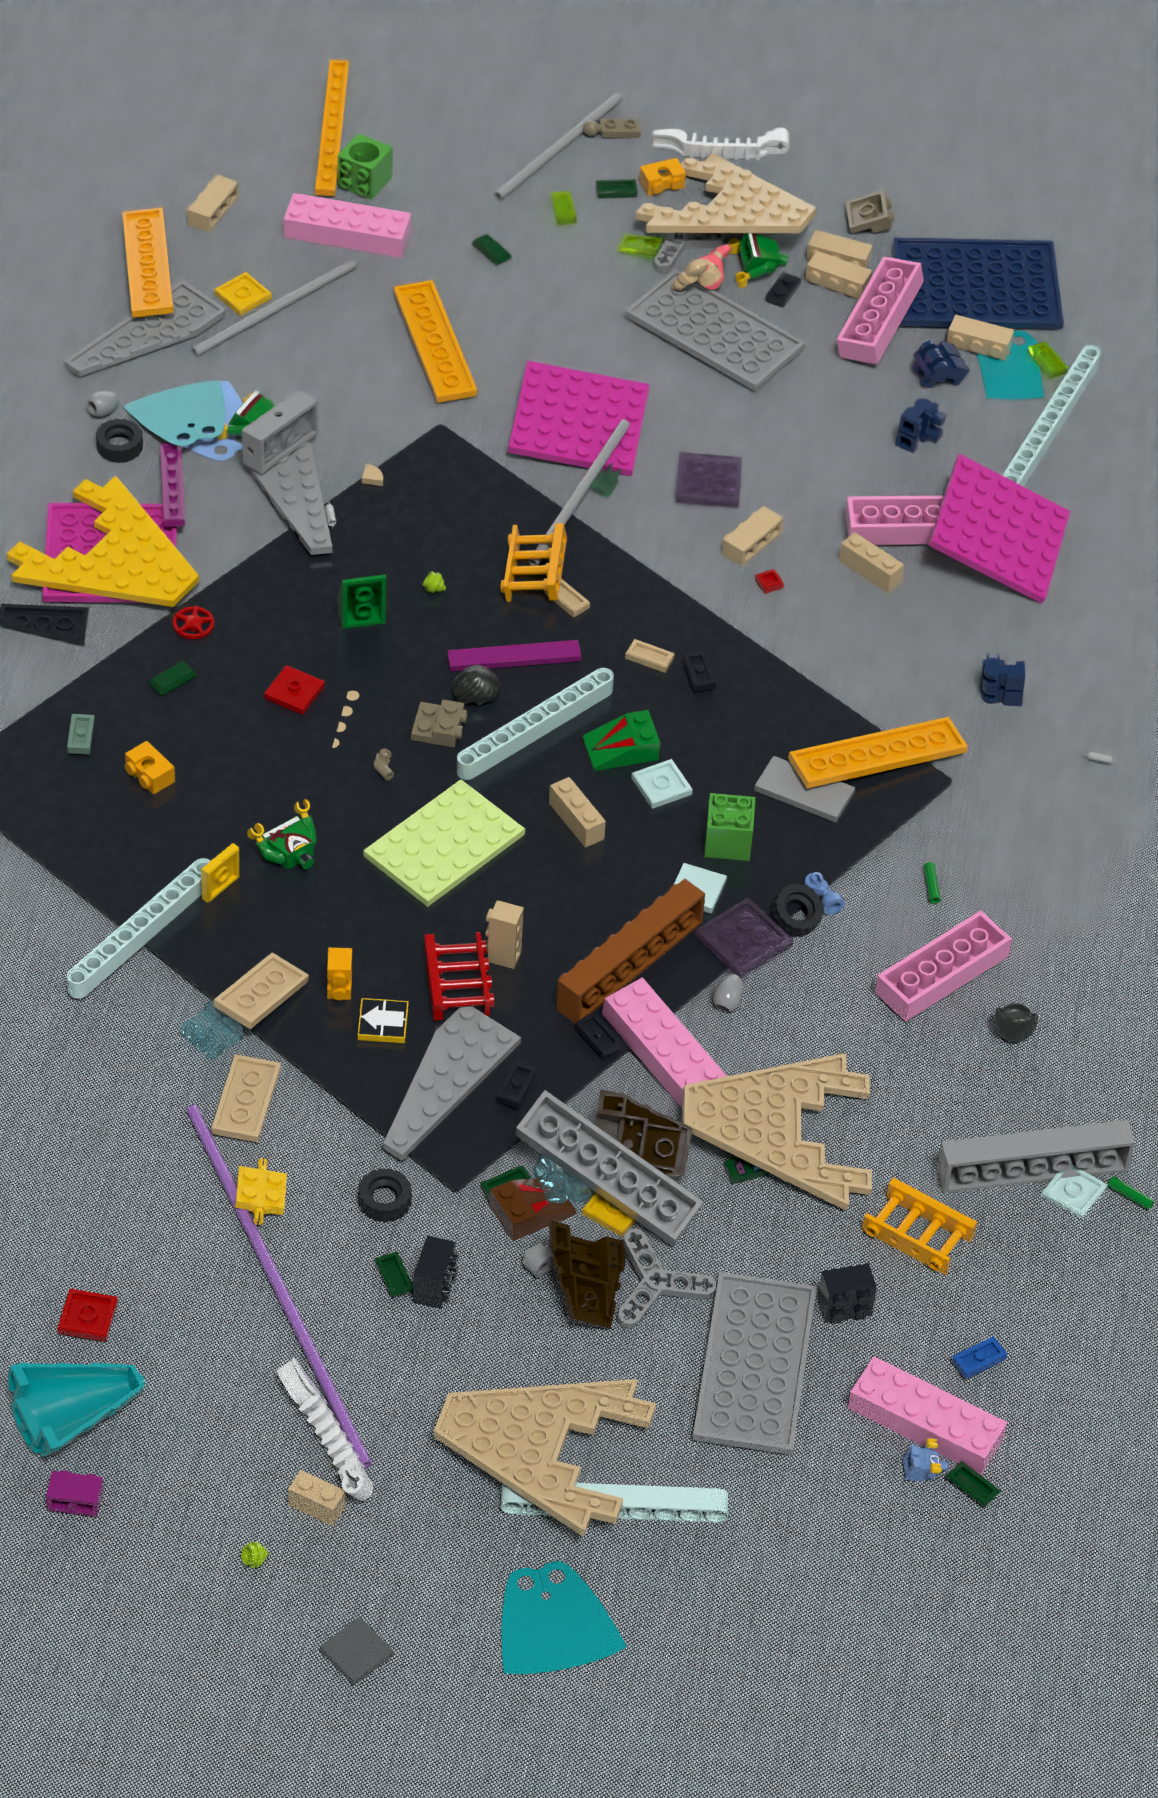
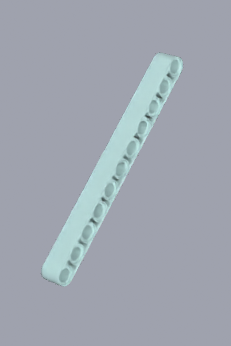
M1087 345L1082 349L1002 476L1023 487L1025 486L1096 373L1101 354L1097 346Z

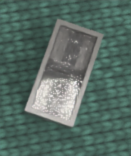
M298 390L242 429L243 464L262 474L319 433L318 400Z

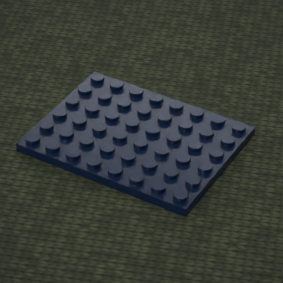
M893 237L894 258L921 263L924 279L923 284L900 323L901 326L950 327L955 315L1005 328L1063 329L1064 319L1053 240Z

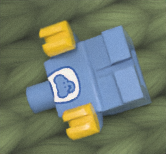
M927 1438L926 1445L923 1448H918L917 1445L909 1447L903 1457L906 1480L924 1481L935 1479L941 1471H947L948 1462L939 1460L938 1452L933 1450L938 1447L937 1439Z

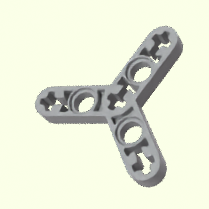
M657 233L665 242L655 256L654 270L662 274L670 272L684 249L717 248L727 244L728 233ZM695 237H701V238H703V239H702V240H696V239H694V238H695ZM667 250H674L675 253H668V252H666V251H667Z
M634 1228L625 1233L623 1246L641 1282L619 1309L617 1322L622 1328H635L660 1295L698 1300L712 1298L716 1289V1282L711 1276L664 1270L643 1231ZM632 1237H633L634 1240H639V1243H638L639 1251H638V1252H637V1246H636V1244H635L634 1242H630V1239H631ZM644 1256L648 1257L652 1264L643 1266L639 1263L638 1259ZM653 1278H658L659 1285H654ZM667 1279H670L669 1287H666ZM683 1280L687 1287L685 1289H677L674 1286V1281ZM692 1282H695L694 1290H690ZM702 1284H707V1291H703ZM640 1294L646 1295L649 1302L640 1304L637 1302L636 1296ZM632 1308H634L633 1318L624 1319L625 1315H629Z

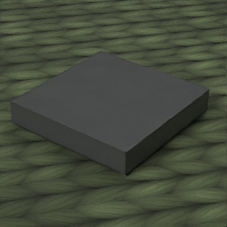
M361 1617L320 1646L322 1654L353 1685L394 1656V1651Z

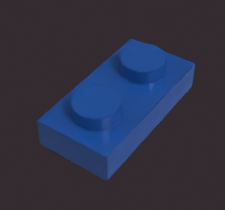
M993 1336L954 1355L952 1363L966 1380L1005 1361L1007 1353Z

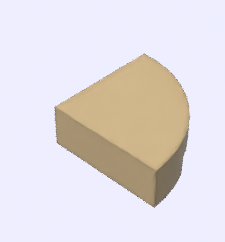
M366 463L362 483L383 486V474L374 465Z

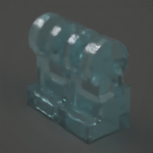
M209 1000L204 1005V1009L194 1018L188 1019L183 1024L180 1033L185 1038H190V1042L198 1045V1049L202 1052L206 1051V1055L210 1059H216L223 1051L231 1049L243 1040V1029L240 1023L215 1008L212 1000Z
M540 1154L532 1170L539 1185H541L547 1203H565L567 1200L579 1203L589 1198L591 1190L588 1186L543 1154Z

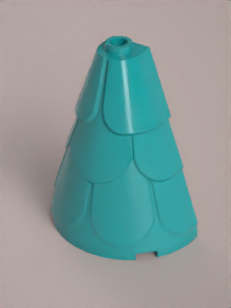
M19 1363L10 1365L8 1372V1391H13L12 1399L14 1401L10 1405L16 1425L27 1446L35 1454L40 1452L41 1457L58 1452L82 1433H87L104 1418L113 1416L139 1396L145 1387L143 1375L138 1373L135 1365Z

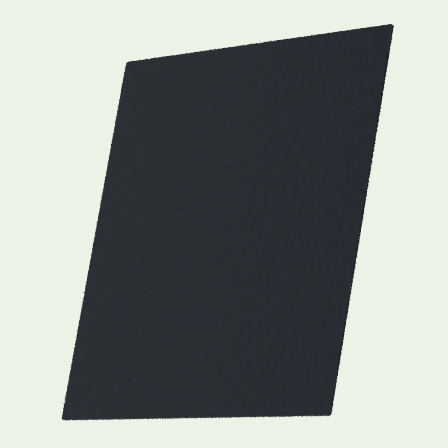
M438 424L377 467L383 474V486L364 484L361 478L329 501L333 506L336 518L334 527L328 525L332 553L311 555L299 540L297 532L291 528L2 730L0 732V832L119 926L126 922L196 860L205 858L211 861L232 843L239 847V878L208 903L202 899V895L198 897L144 946L212 1000L271 953L276 954L308 974L309 979L304 986L250 1030L385 1137L392 1126L436 1030L460 1008H447V1010H443V1020H433L424 952L425 934H434L435 943H439V945L475 943V934L480 932L481 940H486L487 943L489 937H486V930L489 922H486L489 909L494 908L496 901L523 907L522 950L515 968L512 969L489 962V972H486V975H491L492 989H489V993L494 995V1007H490V1016L488 1017L520 1036L521 1043L408 1154L449 1188L457 1192L521 1140L515 1135L516 1127L544 1090L565 1104L631 1050L629 1045L602 1015L604 1005L602 1004L594 1012L622 1042V1049L602 1059L575 1029V1024L556 1010L558 979L562 974L572 970L578 961L588 957L593 949L603 945L612 934L618 933L627 922L634 920L643 909L649 908L659 896L665 895L674 885L683 863L727 876L726 883L712 914L704 912L701 925L626 985L628 986L643 977L673 1014L777 929V925L775 922L773 923L772 915H770V906L782 888H786L789 884L794 885L795 883L805 885L806 876L814 872L822 874L823 880L827 882L828 886L831 885L951 786L952 779L929 762H923L840 781L855 787V793L837 822L754 791L755 784L773 756L790 762L788 756L791 751L877 733L883 730L574 515H571L564 525L567 543L561 579L590 602V608L576 617H572L553 600H549L544 590H515L512 592L511 602H507L505 593L501 592V580L505 578L509 553L508 535L512 534L513 525L518 526L520 536L546 535L563 508L445 425ZM520 544L519 551L536 550L539 544ZM529 559L517 561V566L531 565L528 562ZM542 559L538 566L546 565V563L550 562L549 559ZM431 571L442 575L446 587L445 591L430 593L422 586ZM386 574V623L343 629L338 613V593L342 580ZM515 575L514 582L544 581V579H547V575ZM193 606L208 610L214 618L212 632L200 639L181 637L173 628V618L178 611ZM193 612L185 613L183 615L188 616L191 615ZM197 612V615H199L200 617H207L206 615ZM178 619L176 624L180 629L185 622ZM211 622L202 623L203 632L209 628ZM189 630L184 631L185 633H189V634H198V633H199L198 631H195V632H192V631H189ZM634 639L675 653L674 660L666 673L625 659L626 652ZM578 640L581 661L489 668L499 678L501 692L493 701L479 706L477 703L470 702L464 706V709L468 710L466 723H461V726H463L462 737L457 739L455 748L411 740V732L420 702L441 705L442 699L458 702L452 693L451 687L456 676L462 671L450 672L447 650ZM705 651L716 680V688L694 692L683 662V654ZM181 661L185 662L197 674L196 677L163 696L148 684L152 678ZM286 665L325 681V687L303 715L264 699V693ZM607 668L613 672V691L607 698L475 778L464 780L457 775V756L462 750L595 670ZM349 691H357L359 693V698L354 701L348 700L346 697ZM344 706L352 708L353 712L351 715L342 716ZM648 710L660 740L659 760L594 771L582 739L583 735L626 713ZM72 714L94 715L95 717L90 754L67 753ZM339 722L346 725V729L342 732H337ZM335 738L338 739L339 745L332 748ZM145 741H148L175 767V782L154 795L147 788L145 789L141 786L138 777L135 778L133 775H129L125 769V753ZM381 749H387L391 752L388 767L394 772V776L388 781L375 770L373 765L376 755ZM672 759L693 789L692 795L652 809L632 780V773ZM568 777L571 778L606 821L604 840L586 848L549 804L550 785ZM463 780L524 827L525 835L427 907L364 857V850L456 782ZM710 793L755 797L750 861L704 857ZM306 799L310 803L307 813L308 816L311 815L316 830V845L314 846V855L312 856L314 864L309 869H304L300 864L286 869L280 864L267 861L257 847V841L248 837V830L252 828L257 834L254 825L259 823L263 826L264 833L296 816L302 818L300 814L295 812L294 806L298 802L299 807L304 810L303 800ZM792 900L787 904V913L792 917L805 905L800 901ZM328 948H352L351 1000L327 999ZM476 952L443 954L437 957V961H442V963L477 961ZM488 952L484 954V958H488ZM479 971L443 972L439 976L440 979L444 978V981L479 978ZM481 988L452 989L442 992V996L447 998L482 996ZM362 998L409 1001L405 1043L358 1040ZM482 1005V1006H472V1007H474L475 1009H477L478 1011H480V1012H482L483 1014H485V1013H484V1006H483V1005ZM515 1061L537 1068V1075L519 1109L497 1102V1094Z

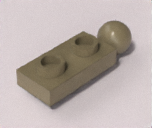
M600 119L599 124L589 120L583 126V131L588 136H594L598 132L601 133V138H640L641 135L638 119Z

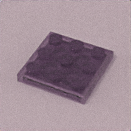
M680 452L675 502L739 508L743 457Z
M749 898L695 929V936L740 978L793 946V939Z

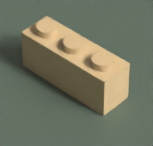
M217 174L212 181L208 182L204 191L198 194L195 202L189 205L186 212L188 225L210 233L238 199V182Z
M815 230L808 243L806 260L810 261L815 252L819 251L867 268L871 261L873 245Z
M816 251L807 264L805 280L860 299L872 277V270Z
M955 315L948 330L947 343L954 344L959 349L1006 360L1012 347L1014 330Z
M762 506L758 511H754L745 522H741L733 532L725 535L722 540V555L742 567L782 533L784 518L767 507Z
M856 532L841 543L839 561L886 593L891 592L902 583L904 564Z
M568 777L550 785L549 804L586 848L604 840L606 821L571 778Z
M497 900L494 908L489 909L486 922H489L486 930V937H489L486 948L490 963L512 969L515 968L522 950L523 907Z

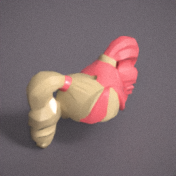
M728 244L721 245L708 255L691 261L685 271L680 273L678 278L675 279L672 289L682 290L695 281H698L700 285L709 290L718 289L725 279L722 259L728 257L731 246Z

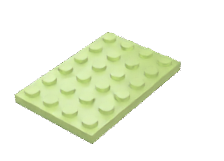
M459 780L364 850V857L428 907L524 836L525 828L463 780Z

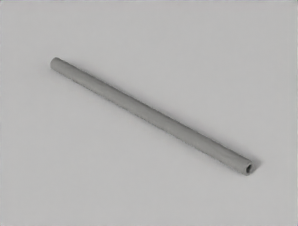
M615 93L504 184L494 193L495 198L499 201L505 198L584 132L583 126L585 122L589 120L598 121L621 102V94Z
M353 259L348 260L191 348L193 355L198 357L357 267L356 262Z
M623 419L620 421L546 535H551V532H554L555 523L566 524L630 427V423L627 420ZM551 543L539 544L536 550H548L551 547ZM529 559L528 562L531 566H538L542 559Z

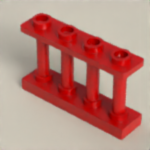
M476 932L475 943L439 945V943H435L434 934H425L424 952L433 1020H443V1010L452 1007L483 1005L485 1015L490 1016V1007H494V995L489 993V989H492L491 975H486V972H489V960L484 958L487 948L486 940H481V933ZM476 952L477 961L449 963L437 961V957L443 954ZM479 971V978L444 981V978L440 979L439 976L443 972ZM481 988L482 996L447 998L442 996V992L452 989Z

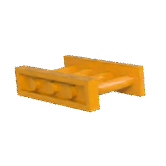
M555 523L554 532H551V535L520 536L518 526L513 525L512 534L508 535L509 553L505 578L501 580V592L505 593L507 602H511L512 592L515 590H544L548 592L549 600H558L567 543L564 523ZM551 543L552 548L548 550L519 551L520 544ZM522 559H549L550 561L546 565L517 566V561ZM515 575H547V579H544V581L514 582Z
M893 1177L888 1184L886 1198L889 1201L876 1218L868 1213L864 1215L862 1231L926 1264L932 1270L946 1275L949 1271L951 1260L948 1257L949 1253L960 1238L971 1242L975 1236L977 1221ZM900 1205L910 1210V1212L896 1229L885 1223V1221L896 1206ZM921 1216L931 1223L920 1238L916 1240L905 1233L917 1217ZM942 1227L952 1234L942 1248L937 1251L929 1247L927 1243L938 1228Z

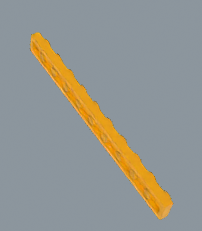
M330 60L315 195L335 196L338 154L341 147L349 73V61Z

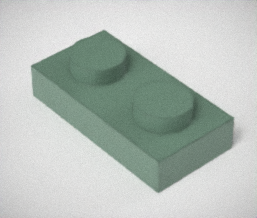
M72 714L67 753L90 754L95 723L94 715Z

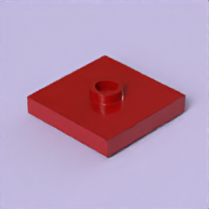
M286 665L264 693V699L303 715L325 687V681Z
M69 1289L57 1328L58 1334L106 1342L117 1308L118 1297Z

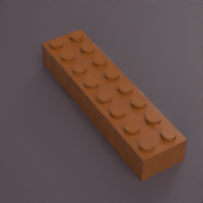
M687 879L674 884L665 895L659 896L649 908L643 909L634 920L627 922L618 933L612 934L603 945L593 949L588 957L578 961L572 970L560 976L558 979L556 1010L574 1024L593 1013L604 1004L606 997L625 987L703 923L705 893Z

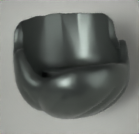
M473 665L465 668L456 676L451 688L454 697L458 702L464 703V706L470 702L477 703L479 706L493 701L499 696L501 683L496 674L487 667Z
M1010 1003L1001 1009L996 1008L994 1015L996 1030L1006 1040L1020 1042L1030 1037L1036 1030L1038 1014H1032L1030 1008L1022 1003Z

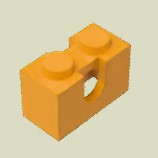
M677 158L640 166L639 182L647 196L660 194L669 188L672 191L685 188L686 172ZM660 170H667V171H668V172H664V173H660V174L658 173V171H660Z
M148 741L125 753L126 771L129 775H133L135 778L138 777L141 786L145 789L147 788L153 795L175 782V767Z
M328 948L327 999L351 1000L352 948Z

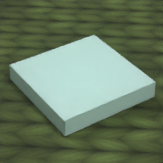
M672 759L632 773V780L652 809L692 795L693 789Z
M683 863L674 884L687 879L705 893L704 912L712 914L726 883L727 876Z
M1072 1164L1070 1168L1081 1175L1060 1178L1066 1170L1059 1171L1042 1191L1041 1196L1083 1219L1107 1189L1108 1185Z

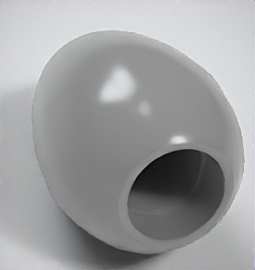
M110 390L95 392L87 401L88 411L97 417L106 416L118 406L119 396Z
M730 974L721 980L713 995V1002L717 1009L731 1012L738 1007L743 994L741 978L736 974Z

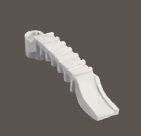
M775 128L773 131H767L764 136L757 137L756 143H751L750 138H746L745 143H740V138H736L734 143H729L728 138H725L723 143H719L716 137H714L713 142H708L707 136H703L702 141L697 142V133L694 132L691 141H687V134L682 130L661 129L654 131L652 147L671 149L678 152L681 156H690V158L701 157V159H705V157L708 158L711 154H715L725 160L727 158L735 160H760L761 157L767 154L786 153L789 149V132L785 128Z
M294 1357L277 1370L282 1383L293 1400L300 1406V1411L309 1416L307 1421L316 1428L314 1432L322 1438V1445L329 1449L327 1454L334 1459V1466L340 1469L338 1474L340 1475L344 1491L359 1501L368 1499L373 1492V1484L365 1472L364 1464L358 1459L359 1455L354 1452L353 1445L347 1440V1435L341 1430L340 1423L335 1420L333 1412L327 1407V1402L320 1396L321 1393Z

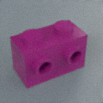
M52 1471L46 1494L47 1510L98 1517L104 1492L103 1477H98L94 1474H75L69 1471Z

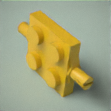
M263 1158L258 1159V1169L239 1166L237 1172L235 1208L254 1212L253 1222L256 1225L258 1218V1225L264 1223V1214L283 1215L285 1209L287 1173L268 1171V1160L265 1158L264 1162Z

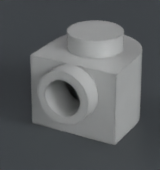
M541 1242L534 1248H529L523 1255V1265L537 1278L545 1276L554 1269L550 1247L543 1245Z

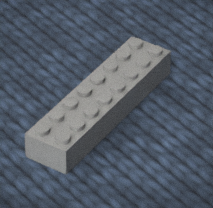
M544 1090L516 1127L515 1135L673 1247L702 1208V1200L546 1090Z
M1113 1120L1105 1123H1089L1087 1125L1065 1126L1054 1129L1045 1128L1037 1131H1020L1011 1134H996L994 1136L972 1137L960 1140L951 1139L941 1142L936 1171L943 1193L1051 1181L1059 1171L1064 1170L1066 1171L1060 1178L1080 1176L1081 1174L1070 1168L1072 1164L1092 1176L1128 1172L1135 1140L1128 1120Z

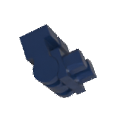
M928 340L920 346L919 351L916 350L913 354L917 361L912 368L917 374L923 375L925 373L920 381L926 387L932 388L937 381L944 383L947 378L950 379L952 384L959 386L970 371L963 358H960L961 355L954 344L941 341L939 344H936L934 341Z
M925 398L917 399L914 407L909 406L900 416L895 446L914 454L918 448L919 441L925 443L929 438L938 442L943 436L944 431L939 427L944 424L947 414L938 411V403H932Z
M986 654V659L982 660L980 679L982 700L988 704L1003 702V706L1022 707L1025 685V661H1016L1015 665H1005V660H1000L999 654Z

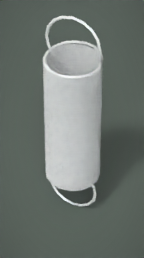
M329 502L325 506L328 525L334 527L336 518L333 506Z
M1089 751L1087 760L1111 765L1112 756Z

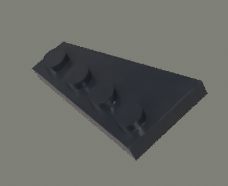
M1 603L0 626L85 645L89 607Z

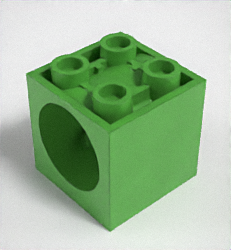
M358 133L338 154V186L372 200L392 178L393 147Z
M710 793L704 857L750 861L755 797Z

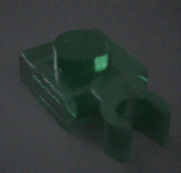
M610 463L605 471L601 469L591 485L592 488L609 498L620 481L617 477L621 473V469L618 472H614L611 469L613 463Z

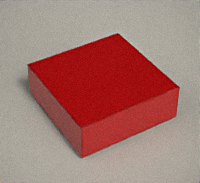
M775 569L755 575V581L764 594L784 588V582Z

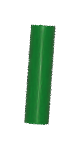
M927 862L924 864L929 900L931 904H938L941 901L935 864Z
M1113 1176L1110 1179L1108 1187L1148 1211L1154 1205L1155 1200L1117 1177Z

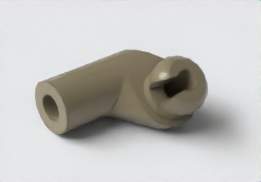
M381 749L377 753L373 765L375 770L388 781L394 776V772L388 767L391 752L387 749Z

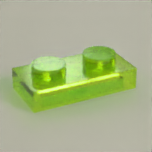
M550 192L557 225L577 223V215L571 192Z
M624 233L618 244V251L656 257L663 246V240L657 237Z
M1047 341L1029 346L1028 353L1050 379L1067 374L1069 367Z

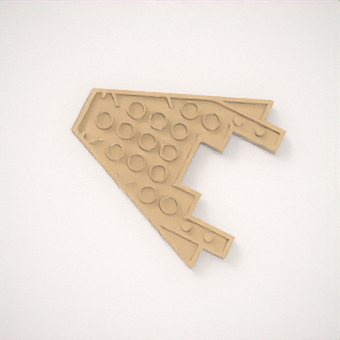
M711 154L704 162L698 161L695 158H686L681 163L686 176L708 180L706 191L719 193L708 206L701 205L698 202H689L681 211L670 207L664 208L655 206L652 203H644L636 211V220L648 222L646 224V232L800 233L816 215V207L751 174L750 170H744L715 154Z
M846 1054L822 1057L684 1085L682 1091V1123L692 1128L691 1134L844 1210H847L849 1206V1192L870 1195L872 1191V1170L825 1163V1144L801 1140V1108L822 1111L824 1107V1093L868 1099L870 1095V1075L847 1072Z
M636 1379L454 1392L447 1395L434 1429V1437L526 1498L529 1502H532L578 1534L585 1536L591 1518L616 1524L623 1506V1498L576 1487L581 1467L558 1461L569 1429L594 1435L600 1417L650 1428L656 1410V1403L634 1398L638 1387V1380Z

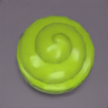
M431 571L422 585L430 593L446 590L442 575L438 572L434 573Z
M250 1542L248 1545H244L241 1551L243 1563L251 1568L260 1567L269 1555V1552L259 1542Z

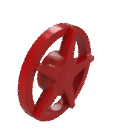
M197 606L186 607L175 614L173 628L183 638L200 639L212 632L214 618L204 608ZM193 612L191 615L188 616L183 615L185 613ZM197 612L202 613L207 617H200L199 615H197ZM178 619L185 622L180 629L176 624ZM211 622L209 628L203 632L202 623ZM186 630H189V631H192V632L198 631L199 633H198V634H189V633H185L184 631H186Z

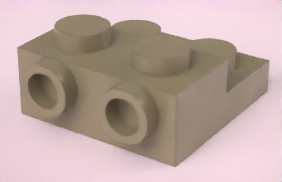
M884 190L845 201L849 228L852 234L869 228L872 229L873 233L892 228V222H895L893 211L889 210L893 208L890 196L886 197Z
M443 699L441 705L420 702L411 732V740L455 748L457 739L462 737L463 726H461V723H466L468 710L464 709V703Z

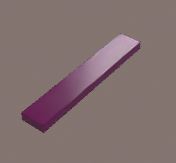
M172 443L160 444L164 527L186 526L181 446Z
M578 640L447 650L450 672L463 671L465 668L473 665H481L489 669L581 661V652Z

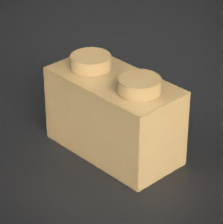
M300 1470L288 1488V1506L334 1526L346 1507V1492L335 1485Z

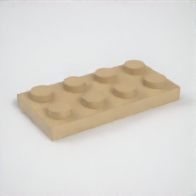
M271 953L216 997L213 1006L251 1029L308 982L309 975L276 954Z
M234 1055L211 1128L212 1134L259 1142L281 1071L280 1062Z

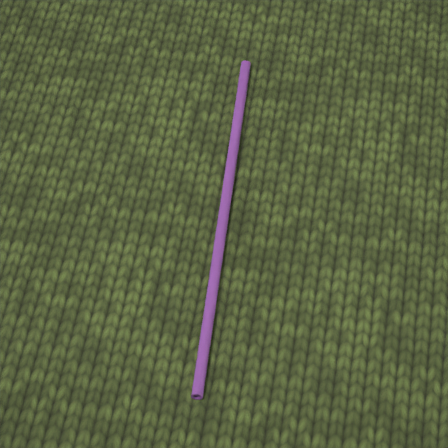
M191 1105L186 1111L332 1411L340 1423L342 1431L346 1433L347 1440L353 1445L354 1452L359 1455L358 1459L364 1464V1469L371 1466L372 1461L253 1222L249 1210L235 1208L236 1184L198 1106Z

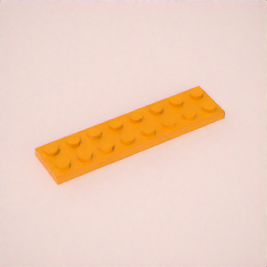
M163 207L122 212L132 317L174 313Z
M433 280L393 286L394 296L437 403L477 396V387Z
M944 717L789 752L788 759L806 788H812L967 753L968 745L950 718Z

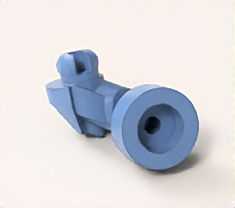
M814 872L806 876L805 885L810 889L812 888L817 895L822 897L821 902H823L825 914L833 915L844 908L845 902L839 893H834L833 890H829L830 886L823 880L822 874Z

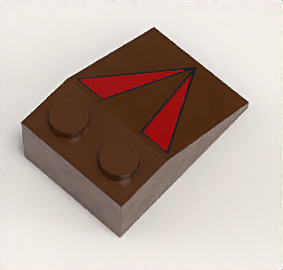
M554 1177L511 1180L490 1189L489 1207L512 1242L548 1227L551 1220L560 1222L576 1215V1210Z

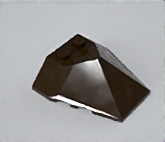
M600 1090L595 1126L669 1178L685 1176L692 1128L651 1109L652 1107L646 1104L643 1105L624 1093Z
M553 1220L549 1221L551 1258L556 1269L570 1319L606 1330L611 1329L617 1304L614 1299L616 1291L620 1290L621 1286L619 1282L620 1273L624 1271L626 1265L623 1241L605 1236L592 1242L572 1236L570 1225Z

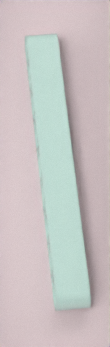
M607 668L595 670L462 750L457 756V775L464 780L475 778L607 698L613 691V672Z
M201 858L192 863L71 968L67 973L69 995L73 998H83L200 897L202 895L201 869L210 860Z
M594 1483L576 1484V1487L623 1498V1506L618 1519L718 1523L728 1518V1493L723 1489ZM502 1484L501 1510L504 1513L551 1516L505 1484Z

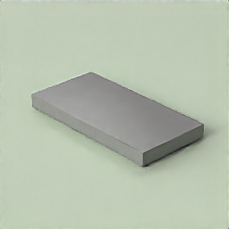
M773 756L755 784L754 791L837 822L855 793V787L838 781L806 788L791 762Z

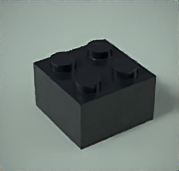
M427 1235L414 1272L413 1303L442 1309L444 1301H449L452 1291L450 1283L456 1280L458 1274V1267L456 1265L459 1253L455 1252L456 1242Z
M869 1263L821 1271L817 1300L825 1323H838L848 1319H862L872 1316L877 1286Z

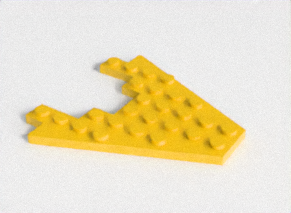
M116 476L104 487L84 479L72 491L74 498L103 512L94 521V527L107 535L86 555L67 547L53 559L21 541L6 554L8 561L20 566L11 575L12 581L16 583L174 607L199 582L197 572Z

